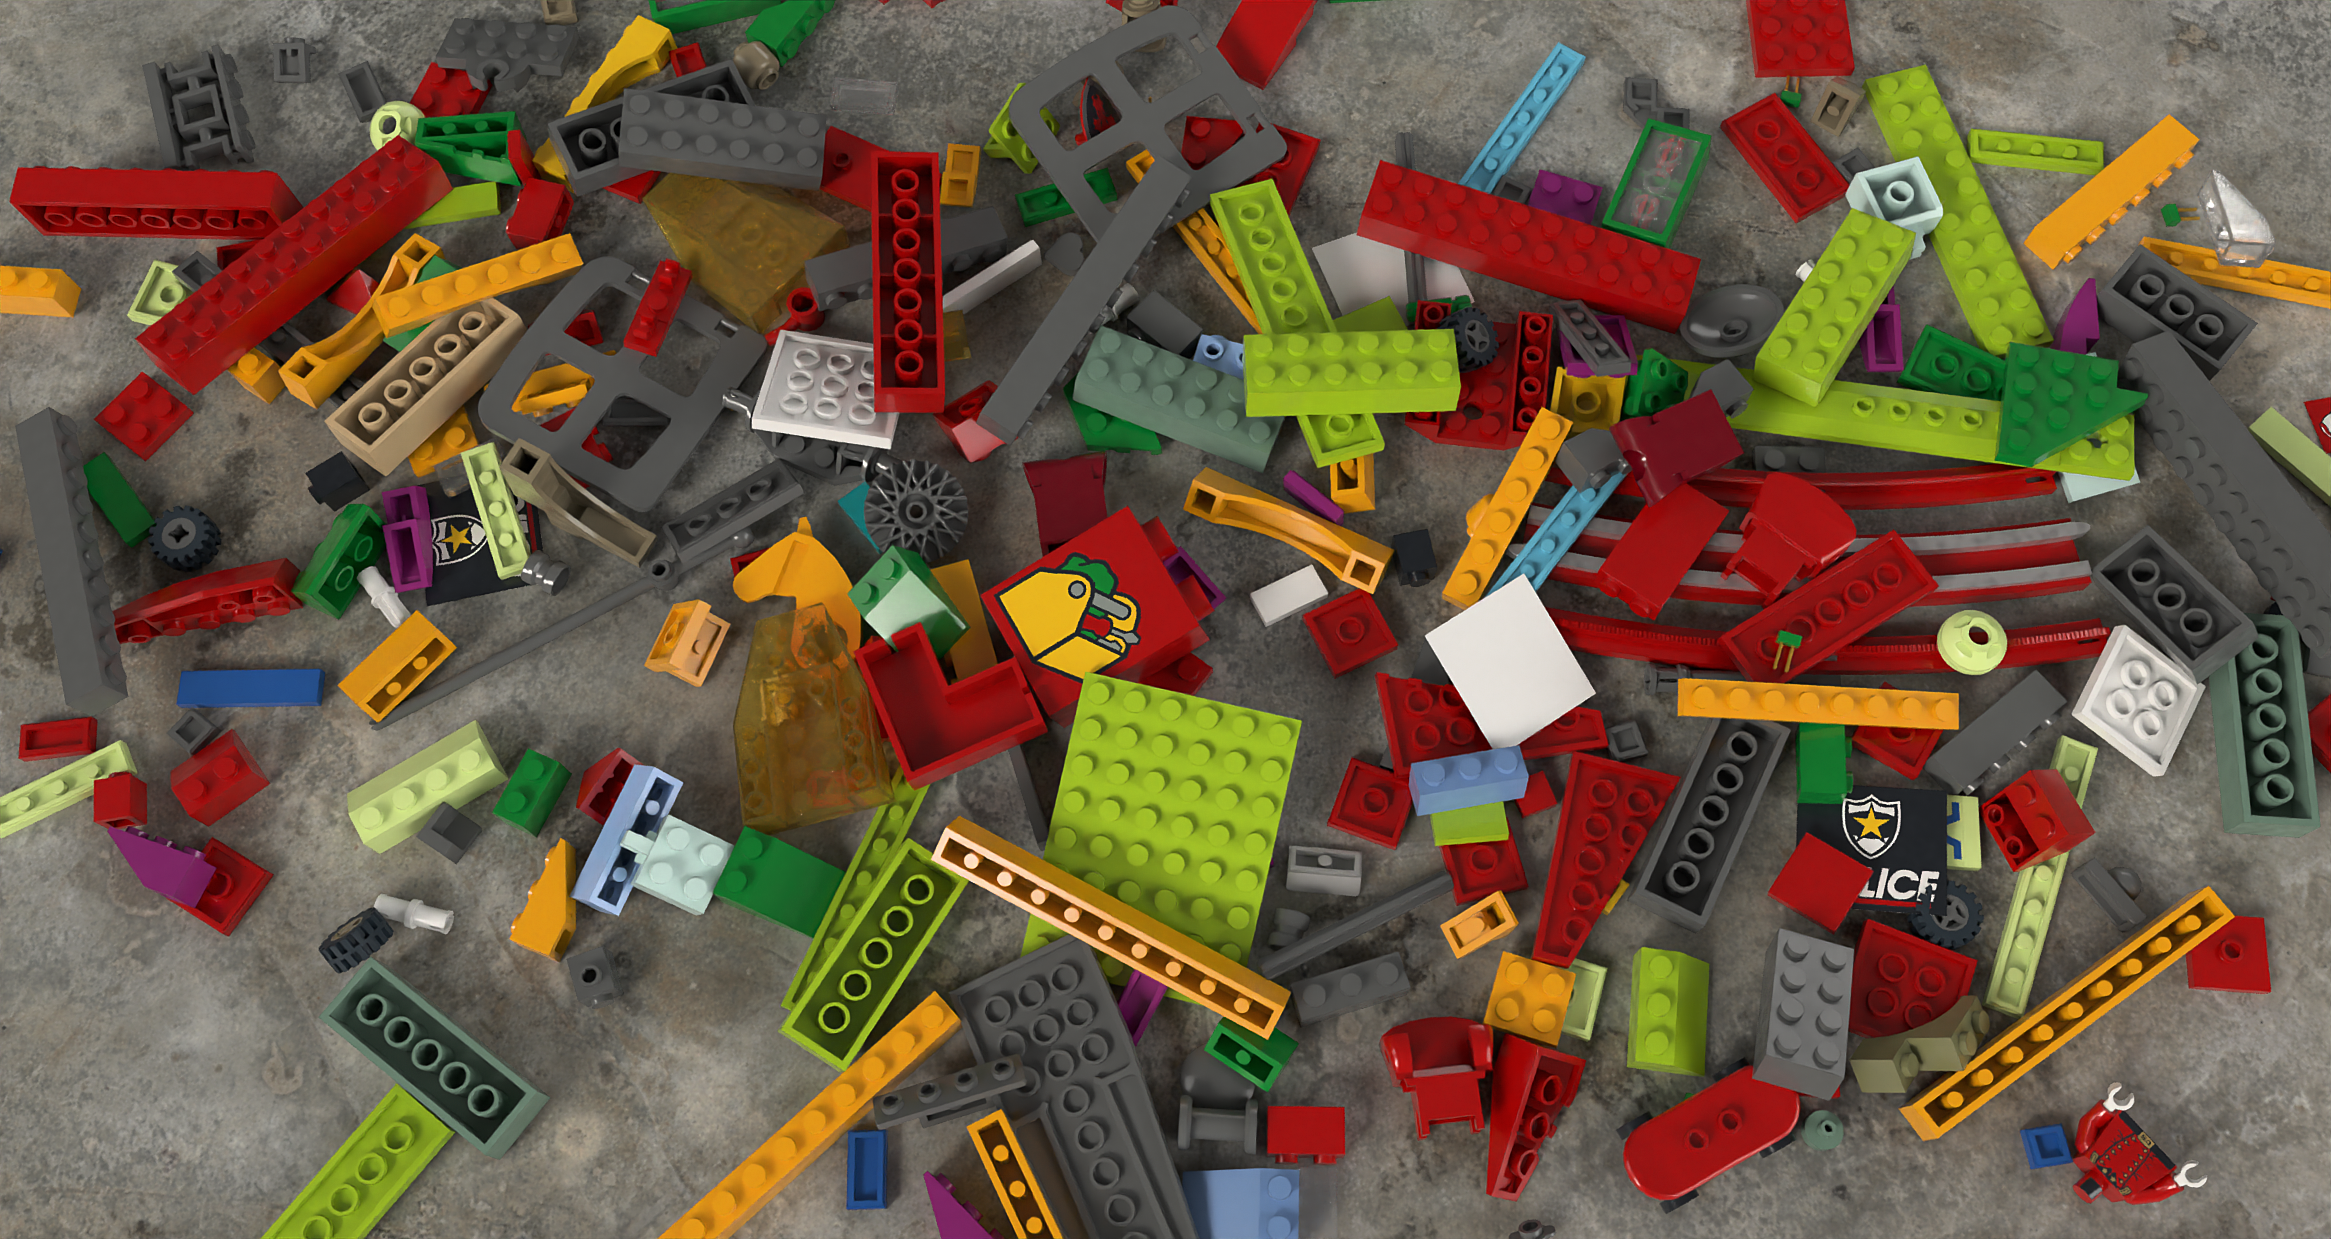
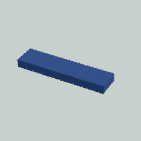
M322 669L181 671L176 705L181 708L321 706L325 672Z

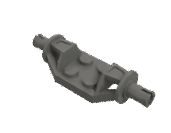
M731 386L726 390L731 396L725 393L723 395L722 406L746 415V429L756 434L775 460L781 459L785 465L831 485L837 486L862 480L869 483L876 478L878 473L881 474L882 471L887 470L891 465L902 463V460L888 455V449L753 429L752 416L761 389L753 397ZM851 459L863 462L862 467L848 465Z

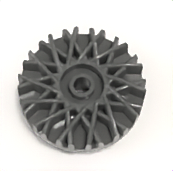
M916 459L911 461L905 460L902 463L891 465L873 481L864 503L865 524L871 539L882 552L886 553L892 545L917 552L925 563L933 562L953 550L962 538L968 522L967 497L957 478L937 463L933 464L926 460L917 461ZM920 506L923 510V515L920 518L911 517L909 513L911 507Z

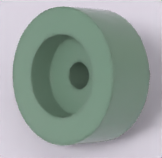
M1819 1110L1805 1117L1801 1125V1135L1805 1143L1812 1149L1827 1151L1840 1144L1843 1139L1844 1129L1840 1119L1835 1114L1826 1110Z

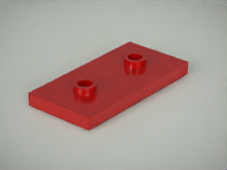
M830 126L825 134L823 173L819 189L871 212V151L889 150L834 126ZM939 173V187L942 185L943 174Z

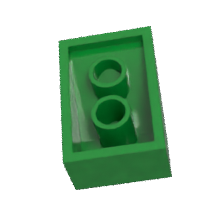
M892 545L847 593L862 617L897 652L899 650L890 635L919 622L924 627L938 660L971 628L917 552Z
M744 826L712 893L722 903L813 939L846 872L777 838Z

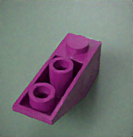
M128 826L126 831L109 827L107 832L144 887L170 900L193 908L196 907L217 869L203 861L206 854L188 846H184L182 851L176 850L177 844L159 836H156L154 841L148 840L149 834L131 826Z
M929 1171L923 1174L941 1239H1006L996 1228H993L989 1233L979 1223L984 1216L968 1200L962 1205L952 1195L957 1188L941 1172L936 1177Z

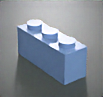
M1517 745L1411 763L1408 785L1416 814L1421 816L1524 798L1529 776L1520 747Z

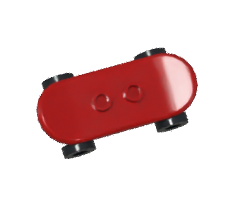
M1746 1057L1712 1075L1716 1083L1654 1118L1648 1111L1616 1129L1621 1140L1627 1138L1623 1150V1162L1626 1173L1634 1186L1646 1196L1657 1200H1664L1659 1204L1665 1214L1698 1197L1697 1187L1758 1152L1762 1158H1765L1797 1140L1792 1133V1129L1798 1122L1800 1113L1798 1092L1753 1079V1065H1750Z

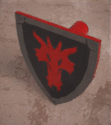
M1089 77L1086 78L1081 92L1079 107L1083 132L1075 136L1078 146L1119 123L1122 119L1120 111L1105 90Z

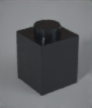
M342 451L305 473L312 483L308 490L319 505L325 502L334 512L370 490L356 466Z
M1428 529L1393 535L1391 549L1395 550L1393 560L1400 586L1410 584L1411 587H1420L1434 580L1437 563Z

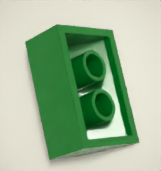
M348 504L344 511L335 518L332 529L324 541L315 548L313 558L305 570L298 574L290 592L304 604L339 620L362 585L357 580L358 574L365 568L374 566L386 548L382 526L386 525V523L369 506L365 504Z

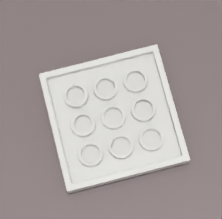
M780 330L753 412L752 428L891 449L900 412H874L873 344Z

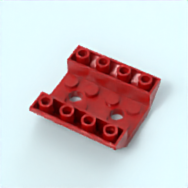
M1418 300L1414 330H1430L1440 327V321L1451 313V304ZM1519 311L1516 324L1492 321L1494 324L1492 329L1497 331L1498 337L1495 338V341L1499 342V348L1495 349L1498 352L1497 357L1493 358L1494 361L1477 370L1469 373L1459 372L1461 389L1456 411L1406 412L1404 425L1434 443L1502 451L1521 446L1541 407L1546 409L1553 315ZM1469 407L1477 408L1482 413V417L1476 420L1469 419L1465 416L1464 410Z

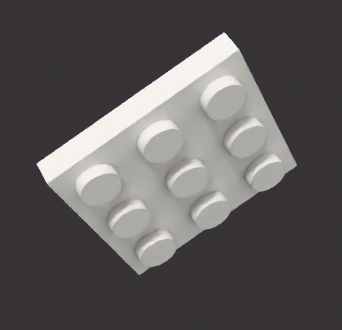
M2124 624L2114 627L2071 715L2153 777L2162 776L2173 757L2206 686L2201 682L2197 685L2175 662Z

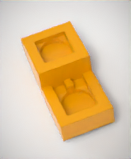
M948 143L946 168L942 176L940 205L973 208L982 149L980 146Z

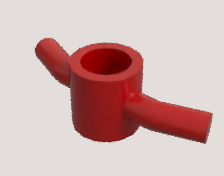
M800 287L789 294L786 305L791 317L783 325L764 335L770 347L776 344L780 330L793 332L797 329L813 331L823 324L825 320L824 310L819 311L810 288ZM812 307L808 311L800 312L803 308Z

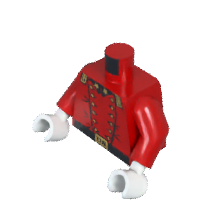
M2112 1083L2108 1088V1099L2098 1101L2080 1118L2075 1139L2077 1152L2073 1156V1162L2085 1175L2073 1185V1189L2085 1202L2091 1204L2103 1194L2112 1203L2123 1200L2131 1205L2157 1203L2183 1191L2184 1185L2197 1188L2205 1184L2207 1175L2194 1180L2189 1178L2186 1173L2187 1169L2198 1165V1161H2187L2183 1164L2181 1173L2176 1174L2173 1172L2177 1166L2124 1111L2134 1104L2133 1093H2130L2125 1100H2117L2113 1097L2122 1088L2121 1083Z

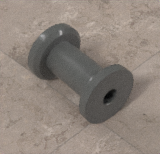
M1181 1095L1178 1150H1187L1190 1147L1191 1139L1244 1142V1151L1247 1154L1255 1155L1258 1099H1249L1246 1102V1110L1192 1107L1193 1099L1189 1095Z

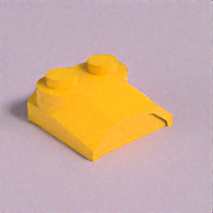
M1557 367L1550 411L1574 422L1572 432L1567 440L1591 428L1610 431V426L1620 422L1626 376L1613 378L1608 375L1599 377L1591 375L1588 378L1567 376L1565 369Z

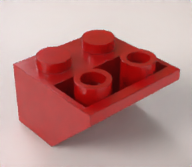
M2057 769L2029 770L1979 807V814L2013 872L2022 871L2066 853L2096 833Z

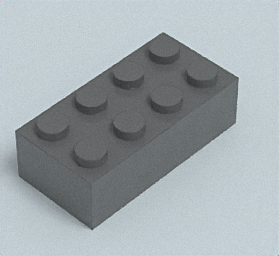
M2141 244L2097 295L2099 318L2135 343L2169 330L2209 381L2222 369L2258 324Z
M2149 525L2145 526L2091 569V577L2095 585L2197 685L2259 638L2254 623Z
M1781 928L1778 929L1765 953L1752 1073L1753 1079L1828 1101L1831 1099L1845 1078L1854 949Z

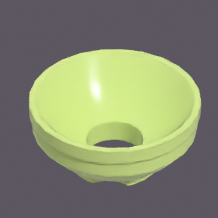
M392 101L384 104L376 111L370 123V138L373 145L379 150L388 141L399 135L416 146L415 138L418 118H425L424 114L416 106L407 102ZM394 117L396 119L395 130L390 134H385L383 131L385 120Z
M1964 610L1952 615L1942 624L1937 635V645L1944 661L1954 670L1968 675H1981L1991 671L2001 662L2007 650V639L2002 626L1992 616L1982 611ZM1980 627L1984 629L1988 634V643L1985 645L1974 643L1969 637L1970 628Z

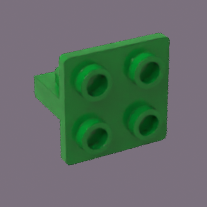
M1653 348L1645 349L1643 359L1637 360V375L1628 376L1620 422L1636 417L1653 416L1660 411L1683 402L1685 391L1688 387V372Z

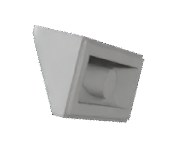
M1289 846L1287 890L1346 896L1359 895L1362 875V852Z

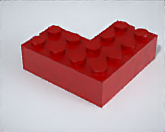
M921 622L890 635L899 650L894 654L884 638L853 651L906 780L914 791L1048 732L1016 657L949 685Z

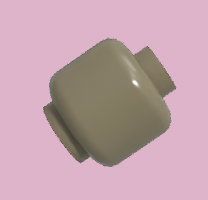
M743 42L736 47L733 62L747 87L765 90L776 82L779 76V61L762 42Z

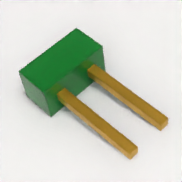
M1787 75L1785 91L1782 90L1780 99L1786 106L1798 108L1802 94L1798 93L1800 78L1797 77L1795 92L1788 91L1790 76Z
M2166 204L2161 209L2166 227L2176 226L2181 221L2200 219V217H2180L2179 212L2196 211L2197 208L2177 209L2176 204Z
M1782 630L1778 632L1776 643H1779V648L1773 669L1777 668L1782 646L1786 645L1791 647L1784 672H1788L1794 648H1799L1802 636Z

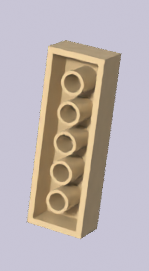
M493 297L444 315L433 321L324 422L341 445L381 474L387 476L497 373L511 351L526 333L527 328L517 313Z

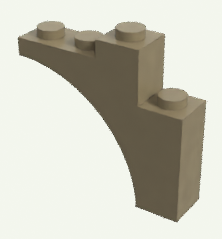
M521 438L517 439L499 467L513 494L544 510L552 525L581 540L585 538L639 568L658 540L657 535L619 514L579 485L555 462L551 454Z

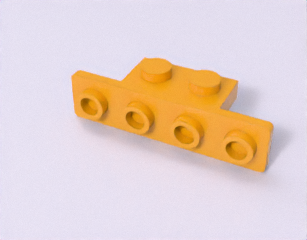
M610 350L603 352V354L612 356L617 354V352ZM568 363L534 371L514 402L512 410L514 412L522 411L523 415L532 412L534 417H539L553 412V406L564 403L567 408L576 407L594 385L595 380L589 374ZM489 384L484 386V390H486Z

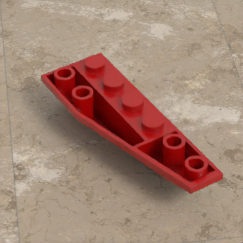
M281 558L212 572L147 594L112 611L115 616L114 625L117 640L120 644L128 642L146 643L153 637L163 635L181 636L189 630L199 628L210 630L219 628L221 624L234 621L240 623L251 622L259 616L286 615L290 613V610L303 608V602L290 592L296 577L300 573V569L287 558Z

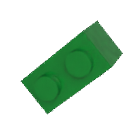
M1798 724L1795 733L1797 803L1842 804L1847 793H1852L1853 773L1852 771H1846V758H1851L1852 740L1851 736H1845V725Z
M528 748L492 813L504 823L537 838L572 773L560 762Z
M1223 1017L1216 1026L1204 1050L1268 1092L1284 1071L1299 1043L1275 1027L1267 1040L1232 1020Z

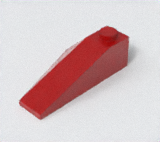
M1505 1033L1493 1071L1486 1194L1517 1202L1539 1162L1537 1152L1545 1137L1552 1139L1557 1130L1553 1123L1563 1106L1569 1108L1576 1096L1586 1064L1585 1059Z

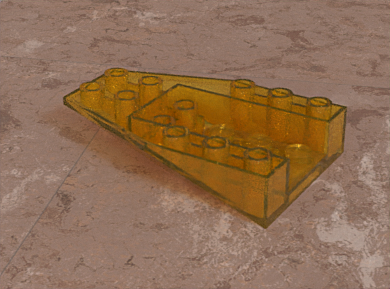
M669 173L642 198L681 266L692 270L693 277L691 281L758 334L765 331L783 313L778 299L805 273L806 260L850 247L844 225L772 185Z
M821 602L757 620L733 721L742 825L767 835H773L896 802L871 693L826 606Z

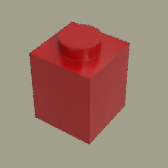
M114 772L109 774L108 778L94 780V822L107 829L110 826L116 829H124L128 826L147 825V783L132 776L129 772Z

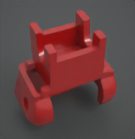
M1775 472L1767 476L1748 513L1739 526V529L1744 532L1741 538L1744 543L1730 559L1720 577L1727 580L1735 572L1768 597L1761 606L1765 609L1776 601L1793 578L1798 582H1801L1806 577L1812 580L1836 562L1856 538V527L1841 506L1823 491L1790 474Z
M1452 1016L1428 1017L1395 1026L1382 1035L1379 1048L1392 1079L1393 1087H1401L1403 1093H1411L1418 1141L1427 1139V1136L1430 1135L1429 1126L1469 1121L1471 1135L1479 1134L1480 1130L1485 1128L1478 1085L1480 1079H1484L1493 1070V1029L1491 1025H1482L1470 1019Z

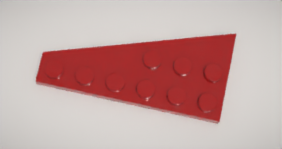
M1376 672L1375 681L1395 779L1410 777L1411 763L1493 750L1454 685L1445 684L1443 686L1425 683L1421 679L1410 677L1402 679L1391 677L1387 673ZM1576 706L1518 745L1523 760L1572 754L1573 751L1587 752L1605 749L1609 744L1601 711Z
M1573 751L1531 960L1564 969L1570 967L1681 777Z

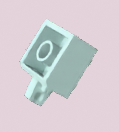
M1919 157L1856 173L1845 194L1851 208L1916 232L1910 259L1922 255L1921 253L1926 248L1922 238L1923 235L1931 233L1943 216L1942 204Z
M671 815L663 818L656 833L649 830L646 837L627 830L620 843V846L637 853L634 862L640 864L631 882L632 886L696 916L704 914L713 895L712 892L735 847Z

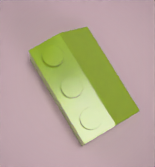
M1641 947L1633 955L1627 1054L1628 1068L1698 1077L1705 1076L1709 963L1682 952Z

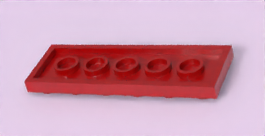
M1893 529L1720 636L1717 642L1747 682L1787 684L1931 594L1939 585ZM1780 630L1802 636L1799 648H1794L1787 673L1784 670L1791 647L1786 645L1782 646L1777 668L1773 669L1779 648L1776 638Z

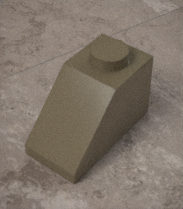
M1836 76L1828 83L1810 122L1839 137L1857 111L1866 91L1855 83Z

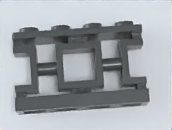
M218 44L211 46L212 54L208 50L201 52L204 65L178 72L171 62L164 63L165 68L162 69L155 62L142 65L164 168H171L177 171H194L200 169L199 161L225 154L233 165L238 164L240 158H244L247 163L254 162L252 149H255L256 146L251 133L246 128V124L250 122L249 116L240 102V98L244 97L242 88L234 77V73L238 72V69L231 54H225ZM219 79L221 90L215 83L202 87V84ZM171 86L175 89L176 92L188 88L189 91L173 96ZM213 103L216 116L190 123L187 110ZM231 130L233 142L228 135L214 138V135ZM182 136L188 143L199 139L201 142L184 147Z

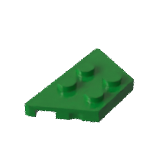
M1078 373L1063 387V394L1088 451L1114 450L1117 453H1130L1131 450L1151 451V455L1162 454V447L1154 431L1074 401L1073 393Z

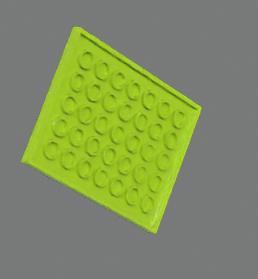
M1085 672L1043 860L1247 968L1302 720ZM1030 913L1020 958L1069 935V933ZM1093 947L1108 983L1125 987L1134 968ZM1170 987L1167 988L1163 995L1202 1005Z

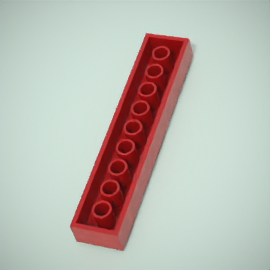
M397 135L369 158L362 161L342 179L336 181L333 186L320 196L309 202L307 206L289 220L283 222L281 226L267 237L256 243L254 247L236 261L230 263L228 267L214 278L203 284L192 295L177 304L161 319L150 325L135 340L159 369L194 396L451 192L453 188L439 161Z
M1380 160L1356 234L1360 237L1420 254L1566 301L1582 300L1589 308L1611 315H1624L1627 320L1672 334L1676 333L1686 315L1701 262L1700 258L1382 160Z

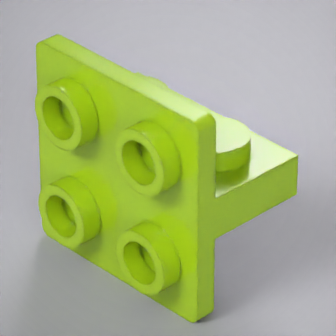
M1019 83L990 126L989 133L991 137L983 150L990 158H1012L1025 174H1031L1039 161L1014 128L1009 118V104L1013 95L1026 85V83ZM1044 107L1040 110V116L1055 136L1061 126L1049 110Z

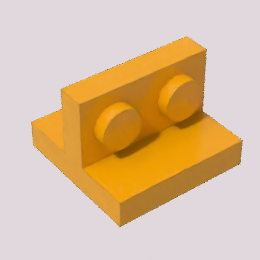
M700 599L673 604L644 666L654 672L666 671L695 687H701L731 624L710 613L711 605Z

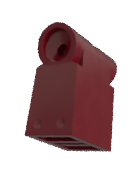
M1712 389L1660 411L1653 416L1627 419L1609 428L1621 454L1632 467L1635 481L1649 508L1675 488L1715 471L1744 454Z
M1107 451L1079 454L1067 459L1050 458L1022 462L1025 476L1035 499L1039 539L1043 557L1108 518L1104 495Z

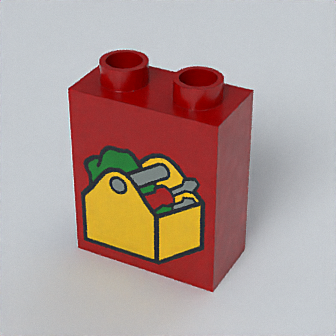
M1126 506L980 595L1048 716L1063 728L1074 723L1085 672L1140 683L1210 640L1199 621L1215 610L1193 574L1181 582L1175 583L1164 561L1179 553V550L1158 516L1141 525L1131 509Z

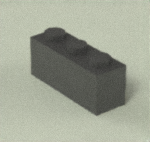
M1398 951L1290 984L1289 991H1291L1290 997L1300 1028L1406 996L1411 987Z

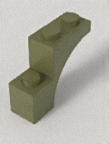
M1977 995L1962 996L1950 1010L1925 1025L1895 1035L1864 1038L1849 1059L1861 1091L1866 1093H1906L1919 1071H1964L1970 1059L1976 1053V1049L1985 1034L1989 1031V1017L1987 1012L1982 1010Z

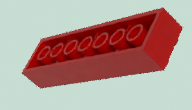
M871 151L874 412L944 413L945 369L939 152Z
M34 166L33 168L18 167L9 200L43 236L258 240L267 237L281 226L283 222L289 220L304 208L278 173L268 170L241 172L233 169L223 172L205 169L177 171L171 168L144 170L136 167L130 170L111 169L108 167L81 169L74 166L66 168H48L45 166Z

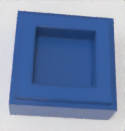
M2062 1123L2020 1130L2031 1170L2073 1163Z

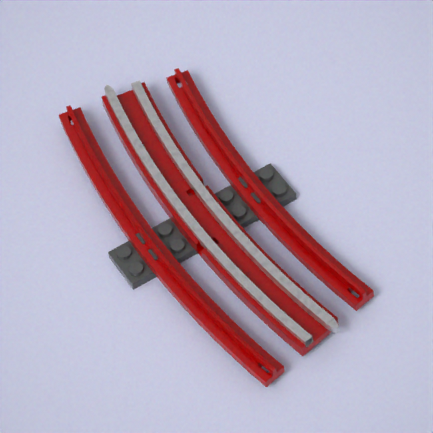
M1754 446L1752 450L1753 470L1719 468L1686 483L1722 506L1750 508L1767 476L1778 472L1790 474L1810 483L1827 494L1843 510H1885L1966 505L2048 495L2057 489L2053 478L2057 471L2006 464H1989L1918 471L1826 473L1824 447ZM1554 467L1551 468L1544 480L1568 486L1573 485L1561 469ZM1633 470L1627 474L1613 493L1643 497L1635 481ZM2039 477L2040 481L2027 483L2026 479ZM1531 503L1522 544L1510 545L1507 549L1509 557L1515 559L1554 510L1555 506ZM1596 514L1547 579L1599 588L1598 584L1593 581L1600 567L1634 520ZM2071 518L1982 529L1898 534L1939 585L1934 592L1910 607L1992 602L2084 590L2092 583L2090 579L2092 571L2088 560L2080 561L2073 540L2085 535L2090 530V525L2084 522H2072ZM1718 529L1669 598L1762 606L1768 597L1735 572L1727 580L1720 577L1730 559L1743 545L1744 541L1741 538L1744 532ZM1885 534L1856 535V538L1846 552L1825 571ZM1806 577L1801 582H1798L1793 578L1775 602L1811 580ZM1545 607L1569 649L1572 651L1661 664H1684L1688 667L1739 671L1717 642L1720 636L1727 631L1642 623ZM2100 618L2054 625L2004 630L2007 639V650L2001 662L1994 669L2043 665L2100 657L2107 643L2106 638L2111 634L2110 628H2103ZM1987 632L1969 633V637L1974 643L1979 645L1988 643ZM1937 635L1860 637L1787 684L1841 687V675H1902L1959 671L1950 667L1942 658L1938 650ZM2093 640V642L2078 644V641Z

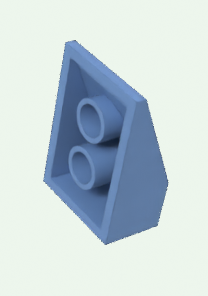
M1252 1168L1183 1172L1182 1188L1199 1239H1298L1300 1170Z

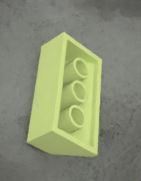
M474 720L347 793L348 814L363 844L381 854L421 831L443 802L448 803L457 810L509 778L479 723Z

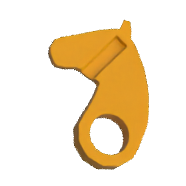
M807 517L799 518L797 532L788 535L774 544L737 574L733 581L734 592L746 603L759 601L771 595L796 598V617L791 649L801 668L813 676L835 679L850 672L855 666L857 659L853 651L863 646V617L847 594L853 586L836 558L813 537ZM822 625H838L846 631L848 638L847 648L843 655L837 660L828 663L817 662L812 659L807 650L808 638L811 633Z

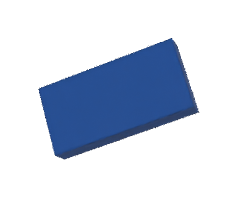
M886 1129L848 1130L847 1210L887 1209L888 1130Z

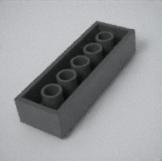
M732 59L642 90L755 106ZM623 97L547 123L550 142L577 197L650 171L619 166Z
M624 88L619 142V166L819 191L823 173L826 115Z
M1709 718L1627 901L1695 934L1705 927L1791 729L1773 721Z

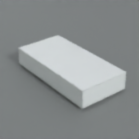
M1312 564L1250 594V599L1265 627L1328 598V592Z

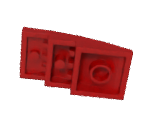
M1242 0L1216 47L1240 79L1264 90L1296 46L1297 36L1312 17L1314 6L1318 0Z

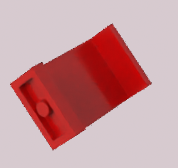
M1686 483L1675 488L1649 508L1646 503L1602 564L1593 582L1598 584L1599 589L1606 595L1613 598L1618 597L1629 604L1630 609L1635 614L1641 617H1649L1654 621L1706 544L1720 528L1730 510Z

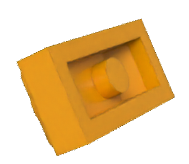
M1500 890L1440 925L1456 958L1459 959L1464 958L1493 940L1505 938L1519 923Z

